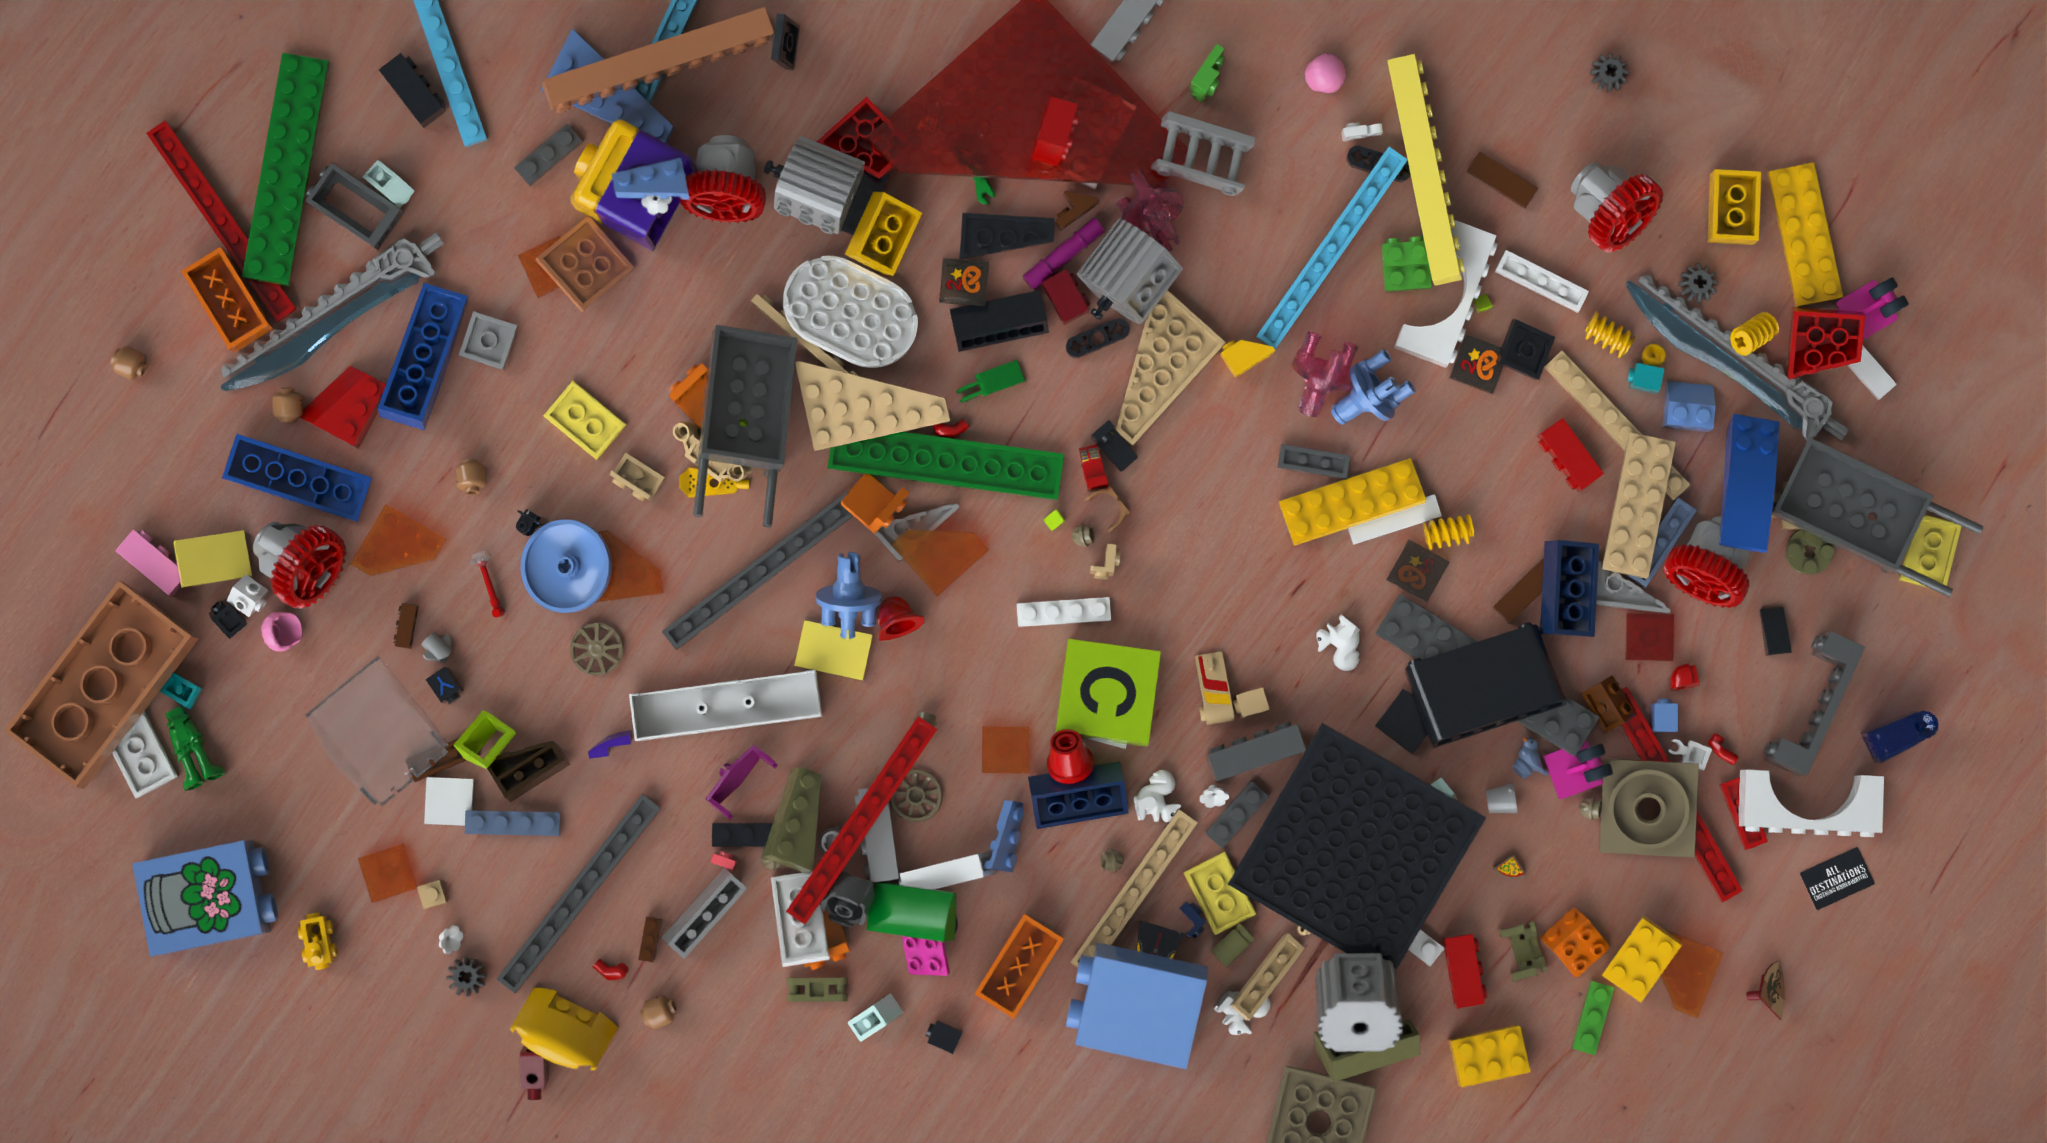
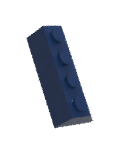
M1564 540L1545 541L1540 620L1541 634L1595 637L1599 544Z
M1120 761L1095 765L1087 778L1072 784L1060 783L1054 780L1049 773L1028 777L1037 829L1129 814Z

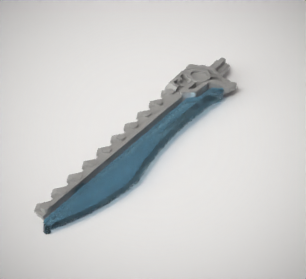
M435 233L417 245L402 237L374 257L373 261H368L365 266L367 267L365 273L353 272L350 276L351 283L336 284L333 289L334 295H321L317 300V307H304L301 312V318H288L285 323V330H272L269 334V341H256L253 346L254 352H240L237 357V364H224L221 370L223 377L226 378L232 376L254 360L256 361L255 364L222 384L221 389L229 391L260 384L304 364L322 345L353 320L399 292L417 284L420 276L424 278L434 276L436 272L432 270V265L426 256L444 244L443 240ZM378 280H397L394 283L380 282L367 292L363 293L362 295H360L353 301L349 302L336 312L332 313L322 321L318 322L305 332L301 333L291 341L287 342L277 350L273 351L272 353L264 357L265 353H267L274 347L278 346L288 338L292 337L305 327L309 326L319 318L323 317L324 315H326L336 307L340 306L350 298L354 297L355 295H357L367 287L371 286Z
M1649 275L1640 277L1638 282L1665 303L1664 305L1632 281L1625 283V287L1642 313L1678 350L1705 362L1738 382L1789 423L1793 429H1801V435L1806 441L1809 438L1815 437L1821 428L1840 441L1847 434L1849 429L1830 417L1833 403L1831 398L1803 379H1799V376L1788 380L1783 366L1776 363L1772 366L1769 365L1765 353L1758 352V354L1754 355L1751 352L1747 356L1738 354L1731 345L1730 336L1732 331L1726 330L1722 333L1717 320L1709 319L1704 321L1700 309L1693 308L1688 310L1684 298L1677 297L1672 299L1668 287L1660 286L1656 288L1652 277ZM1672 309H1674L1676 312H1678L1680 315H1682L1684 318H1686L1688 321H1690L1692 324H1694L1696 327H1698L1700 330H1702L1704 333H1706L1708 336H1710L1712 339H1714L1716 342H1718L1720 345H1722L1724 348H1726L1728 351H1730L1732 354H1734L1736 357H1738L1740 360H1742L1744 363H1746L1748 366H1750L1752 369H1754L1756 372H1758L1760 375H1762L1764 378H1766L1768 381H1770L1772 384H1774L1776 387L1782 390L1785 395V400L1784 396L1780 392H1778L1776 389H1774L1772 386H1770L1768 383H1766L1764 380H1762L1760 377H1758L1756 374H1754L1752 371H1750L1748 368H1746L1744 365H1742L1740 362H1738L1736 359H1734L1732 356H1730L1728 353H1726L1724 350H1722L1720 347H1718L1716 344H1714L1712 341H1710L1708 338H1706L1704 335H1702L1700 332H1698L1696 329H1694L1692 326H1690L1688 323H1686L1684 320H1682L1680 317L1672 312Z

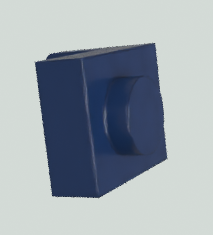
M1184 902L1179 909L1194 924L1185 936L1188 939L1191 936L1196 938L1205 930L1203 925L1206 922L1199 916L1202 911L1193 902L1190 905Z

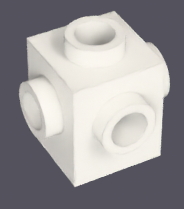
M245 575L232 587L227 602L250 617L255 611L260 612L267 603L265 597L268 590L248 575Z

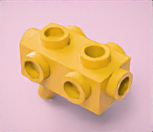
M320 912L307 914L306 920H301L300 926H298V935L300 940L303 939L305 949H302L303 961L308 964V967L315 966V970L330 968L329 963L335 962L334 957L338 956L336 944L331 943L330 934H333L332 921L327 920L326 916L320 917ZM315 925L320 926L321 931L319 934L313 932Z

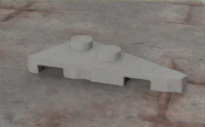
M955 503L895 519L887 528L882 526L875 535L900 562L954 514L960 506Z
M1598 561L1596 605L1670 614V608L1663 602L1644 592L1643 589L1626 580L1619 573L1602 570V563Z

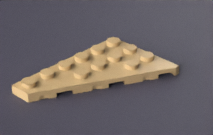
M1168 290L1146 318L1116 427L1117 433L1132 446L1226 343Z
M802 361L795 362L814 451L951 421L946 398Z

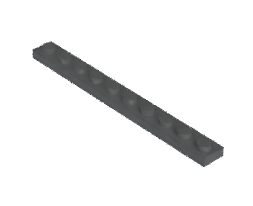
M848 491L662 631L675 650H678L852 518L853 515L841 505V500L847 495Z
M644 794L639 797L497 978L499 982L514 994L517 993L661 810L657 804Z

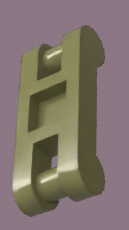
M848 977L787 978V985H789L787 1002L848 1001V994H845V985L848 984ZM798 985H805V994H798ZM829 985H836V994H829Z

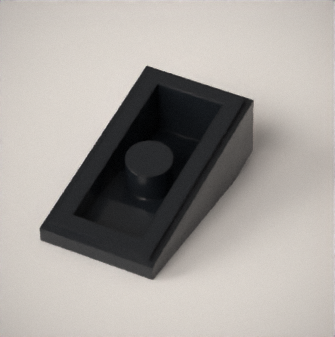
M1784 608L1760 610L1765 655L1792 653Z

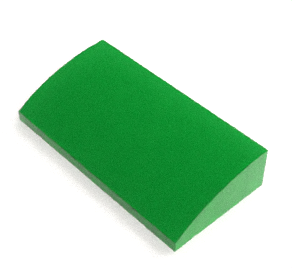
M876 882L873 890L875 899L867 918V931L941 942L955 940L956 893Z

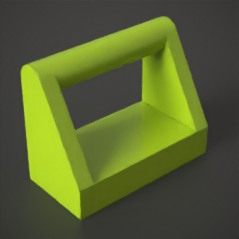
M482 710L455 742L454 746L464 759L487 769L516 735V732L490 713ZM496 731L504 733L484 758L477 755Z

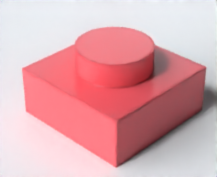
M721 850L719 854L714 853L711 859V863L731 870L735 869L737 861L733 860L734 855Z

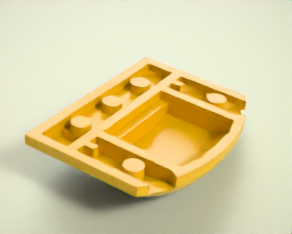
M533 988L510 1028L512 1033L516 1029L523 1038L521 1043L551 1062L578 1069L579 1065H591L590 1070H596L618 1027L600 1011L597 1015L557 996V991Z

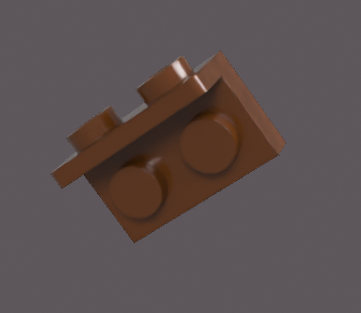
M1613 676L1606 678L1581 693L1590 710L1599 716L1597 721L1604 733L1611 731L1636 716L1631 703L1628 702L1619 683Z

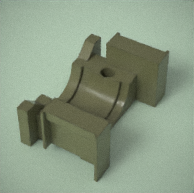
M1534 921L1527 922V928H1524V924L1520 923L1519 926L1498 929L1500 938H1510L1518 970L1510 972L1513 982L1531 976H1538L1536 971L1538 968L1543 973L1548 972L1538 944ZM1521 934L1524 936L1522 940L1519 938ZM1528 960L1531 961V964L1529 966L1527 965Z

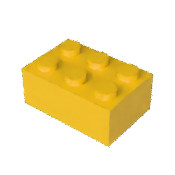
M1715 169L1710 174L1707 243L1754 245L1759 241L1760 171Z
M873 192L845 255L883 275L894 276L922 212L884 192Z
M1643 915L1602 976L1641 1003L1683 942Z
M1516 1024L1448 1039L1458 1086L1460 1087L1531 1072L1520 1025Z

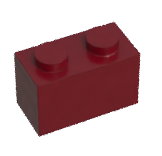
M1067 269L1042 282V287L1064 326L1089 312L1087 306L1090 305L1085 293L1080 294L1076 287L1079 285L1074 273L1069 274Z

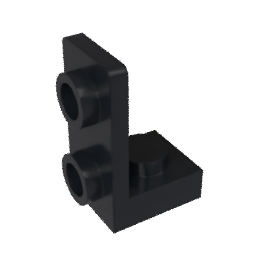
M1110 420L1091 435V439L1120 472L1124 471L1138 458L1136 453L1117 433L1115 426Z

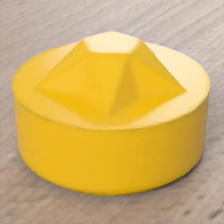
M1650 344L1643 350L1641 358L1645 365L1660 367L1666 359V352L1661 346Z

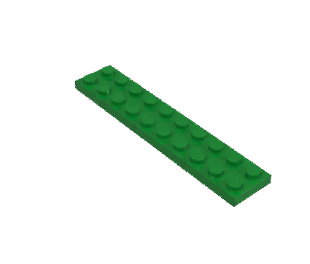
M282 53L242 273L243 279L290 285L329 67L328 60Z
M899 432L831 447L827 468L1058 501L1064 454Z

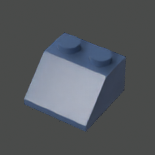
M1666 381L1662 427L1704 432L1713 430L1715 417L1714 387L1712 385Z

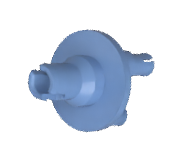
M1382 349L1370 359H1364L1350 368V378L1353 383L1351 392L1337 404H1334L1331 409V413L1338 423L1346 424L1347 421L1354 419L1362 412H1372L1379 419L1388 421L1394 417L1395 408L1401 404L1400 402L1416 393L1414 385L1409 380H1406L1399 386L1397 382L1393 383L1395 379L1391 376L1383 383L1376 376L1378 369L1392 361L1385 349Z
M848 552V558H844L843 553H840L838 556L837 580L834 584L821 588L816 593V603L822 607L821 624L824 626L836 624L835 611H839V618H841L840 637L844 639L847 636V629L849 630V639L855 637V618H857V612L862 611L861 625L866 627L875 626L876 607L881 603V593L873 587L864 585L860 579V555L855 552Z

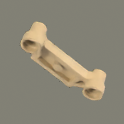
M683 421L674 426L673 435L677 440L683 441L686 450L684 456L695 463L700 444V436L697 433L698 426L693 421ZM709 461L707 473L719 482L724 481L725 478L740 481L751 473L752 467Z

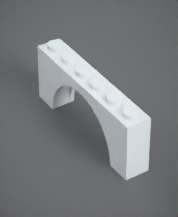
M1456 220V227L1452 228L1453 237L1458 236L1460 250H1456L1458 259L1462 258L1465 272H1462L1464 290L1460 304L1450 317L1435 325L1417 327L1403 324L1394 349L1445 368L1449 363H1454L1458 352L1454 348L1457 341H1462L1466 329L1462 328L1465 319L1469 321L1474 308L1470 305L1473 298L1477 299L1482 286L1478 285L1481 276L1486 277L1490 264H1487L1489 255H1494L1498 243L1494 242L1496 235Z
M1740 770L1739 826H1746L1745 831L1760 832V827H1766L1768 832L1783 833V828L1791 829V833L1806 834V829L1814 830L1816 835H1829V831H1837V836H1851L1852 832H1860V837H1874V833H1882L1884 776H1854L1851 792L1845 803L1837 811L1821 819L1809 820L1792 814L1781 805L1772 790L1769 771Z

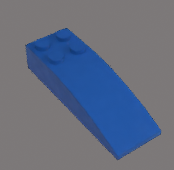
M423 283L378 405V412L381 418L425 431L450 360L468 296Z
M1733 414L1726 433L1719 545L1763 553L1767 552L1776 481L1779 421Z
M236 434L222 479L357 522L372 477Z

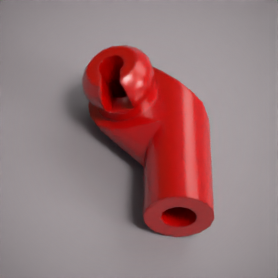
M963 418L954 425L940 423L933 426L936 435L955 439L969 428Z

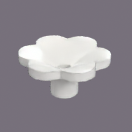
M647 196L642 198V205L647 208L651 215H656L658 212L666 213L672 198L669 196V199H660L659 196Z
M1210 785L1203 792V795L1200 796V802L1208 808L1223 806L1225 801L1229 799V793L1225 792L1223 788L1217 787V785Z
M453 925L449 929H445L439 936V947L443 949L445 954H451L461 946L460 941L463 939L464 934L459 931L458 926Z

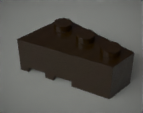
M554 741L526 747L522 750L503 753V755L497 756L487 769L503 796L512 802L569 766L570 763L559 745Z

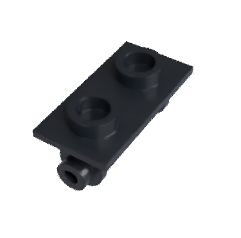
M527 509L524 513L520 510L517 511L521 516L516 523V529L523 535L530 536L538 525L544 526L539 522L541 518Z

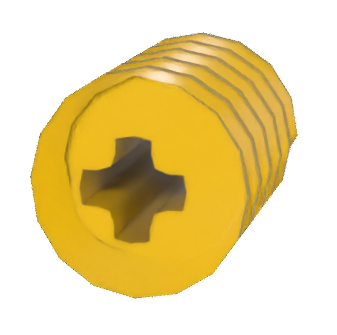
M1596 311L1584 330L1587 332L1586 339L1588 340L1595 336V345L1602 340V349L1610 345V353L1612 354L1619 350L1618 358L1620 359L1627 353L1636 335L1630 338V330L1622 334V325L1614 329L1615 321L1613 320L1606 324V316L1598 320L1599 312Z
M1758 313L1732 331L1730 340L1733 349L1738 354L1747 356L1772 340L1779 333L1778 322L1770 313Z
M1470 514L1465 516V521L1461 516L1456 517V522H1454L1452 517H1449L1446 524L1443 519H1438L1437 526L1433 520H1430L1428 528L1423 522L1425 540L1430 550L1433 549L1434 543L1440 549L1442 548L1443 541L1446 542L1448 547H1451L1452 540H1455L1459 546L1461 538H1464L1466 544H1469L1470 537L1474 538V528Z

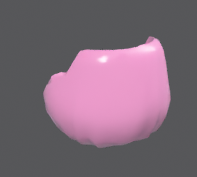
M1323 53L1308 63L1305 70V80L1308 86L1317 92L1333 93L1343 86L1346 79L1344 63L1333 54Z
M272 612L264 619L261 625L264 642L268 648L274 651H286L302 639L301 622L294 613Z

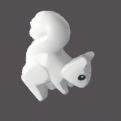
M1341 614L1339 616L1340 623L1336 627L1329 623L1327 624L1329 632L1324 629L1317 631L1318 652L1323 651L1329 644H1333L1337 648L1333 656L1335 666L1340 670L1350 671L1355 669L1360 661V653L1356 651L1360 641V629Z
M1159 770L1154 772L1153 776L1149 778L1150 784L1144 786L1137 796L1134 797L1138 821L1144 820L1146 815L1152 814L1154 822L1159 821L1160 815L1164 822H1170L1177 809L1181 807L1180 804L1165 803L1164 796L1174 790L1176 783L1175 778L1169 771Z
M1227 991L1213 1009L1218 1013L1223 1011L1226 1014L1222 1023L1224 1025L1230 1023L1228 1028L1230 1034H1251L1252 1031L1243 1021L1244 1018L1230 1006L1240 991ZM1267 997L1253 1017L1261 1018L1269 1012L1271 1008L1269 997Z

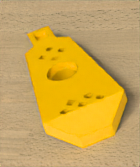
M688 468L679 476V488L688 498H693L696 494L698 469ZM707 473L705 496L736 493L738 489H749V480L733 481L730 479L727 481L728 478L719 482L717 487H711L710 481L715 478Z

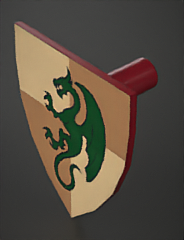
M1776 961L1761 976L1759 991H1748L1746 998L1748 1001L1761 1000L1779 1020H1782L1785 1000L1784 980L1780 961Z

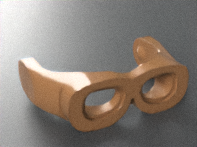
M1109 485L1106 488L1094 491L1085 500H1092L1098 494H1108L1117 500L1120 506V517L1117 523L1107 529L1111 532L1124 521L1126 515L1130 512Z

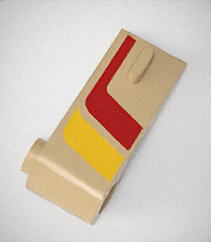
M1222 651L1195 656L1203 700V707L1199 708L1201 721H1206V725L1234 721L1233 706Z

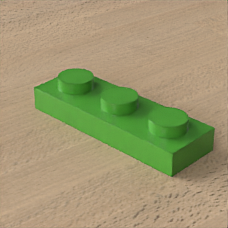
M1590 981L1572 1049L1592 1055L1596 1054L1614 987Z

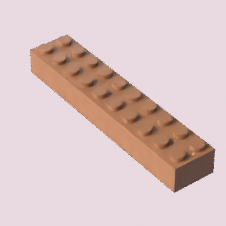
M762 7L543 80L542 87L551 112L557 110V113H562L570 110L573 104L579 103L580 106L593 102L594 97L601 95V98L604 99L613 96L616 90L623 88L624 92L632 90L642 81H645V84H650L658 81L661 75L667 74V77H671L681 73L682 68L689 67V70L703 66L702 64L706 60L710 59L711 63L722 60L730 52L733 55L741 54L746 51L748 46L754 45L755 48L765 46L770 41L774 31L766 8Z

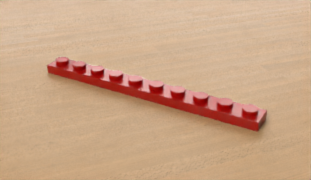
M166 120L146 134L243 273L248 238ZM247 279L277 322L297 310L280 284Z
M1628 687L1622 688L1621 690L1628 702L1631 703L1636 716L1623 723L1621 727L1638 757L1642 761L1670 762ZM1697 811L1695 857L1719 900L1725 902L1743 890Z
M919 716L916 718L786 910L788 914L806 925L937 731V728Z

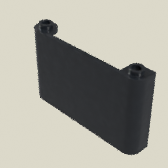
M1531 622L1524 623L1518 627L1519 629L1421 660V658H1417L1408 662L1405 674L1433 748L1566 705L1567 700L1538 625Z

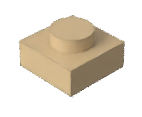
M441 880L417 887L423 909L447 903Z

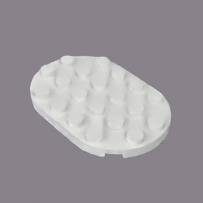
M821 256V258L808 260L793 271L784 289L783 309L787 321L793 330L806 341L852 364L867 368L890 365L907 353L916 337L918 318L908 294L895 283L847 259L836 256Z

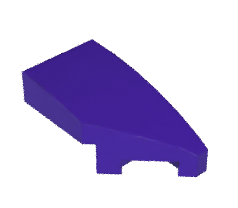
M631 730L610 735L597 743L588 751L589 759L609 756L610 747L631 744Z

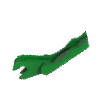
M956 146L946 148L954 155L956 160L963 163L971 171L975 181L978 201L982 204H990L984 197V194L987 193L989 196L996 198V193L983 171Z
M1014 360L976 374V382L961 387L956 392L959 394L976 386L980 387V391L965 396L960 400L961 403H964L980 395L986 397L1026 381L1018 361Z

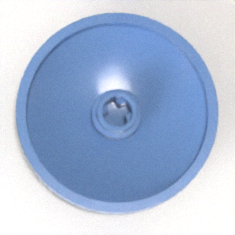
M575 520L552 521L540 527L529 538L524 547L521 557V576L524 586L534 601L548 610L559 613H574L587 609L601 598L610 582L612 559L608 545L603 537L588 524Z

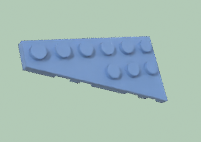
M572 29L547 78L604 59ZM623 88L616 90L613 96L602 99L600 95L594 97L593 102L580 106L579 103L572 105L610 124L616 120H624L665 143H668L675 129L635 89L624 92Z

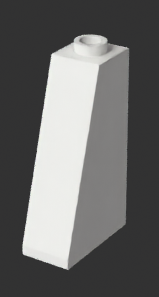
M988 851L900 873L899 885L937 889L986 877L997 872L996 870L983 868L985 861H990L992 852Z

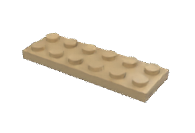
M1629 433L1601 567L1602 570L1648 579L1676 442Z

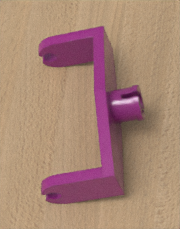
M754 744L732 765L729 763L724 764L723 766L727 770L721 767L719 774L722 777L706 797L709 804L729 820L733 818V815L721 803L742 784L758 760L761 758L774 769L778 766L770 756Z

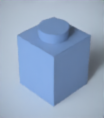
M1657 699V703L1651 704V729L1653 732H1678V703H1671V699Z

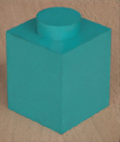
M1636 363L1628 371L1627 381L1630 382L1629 388L1657 394L1661 389L1664 368Z

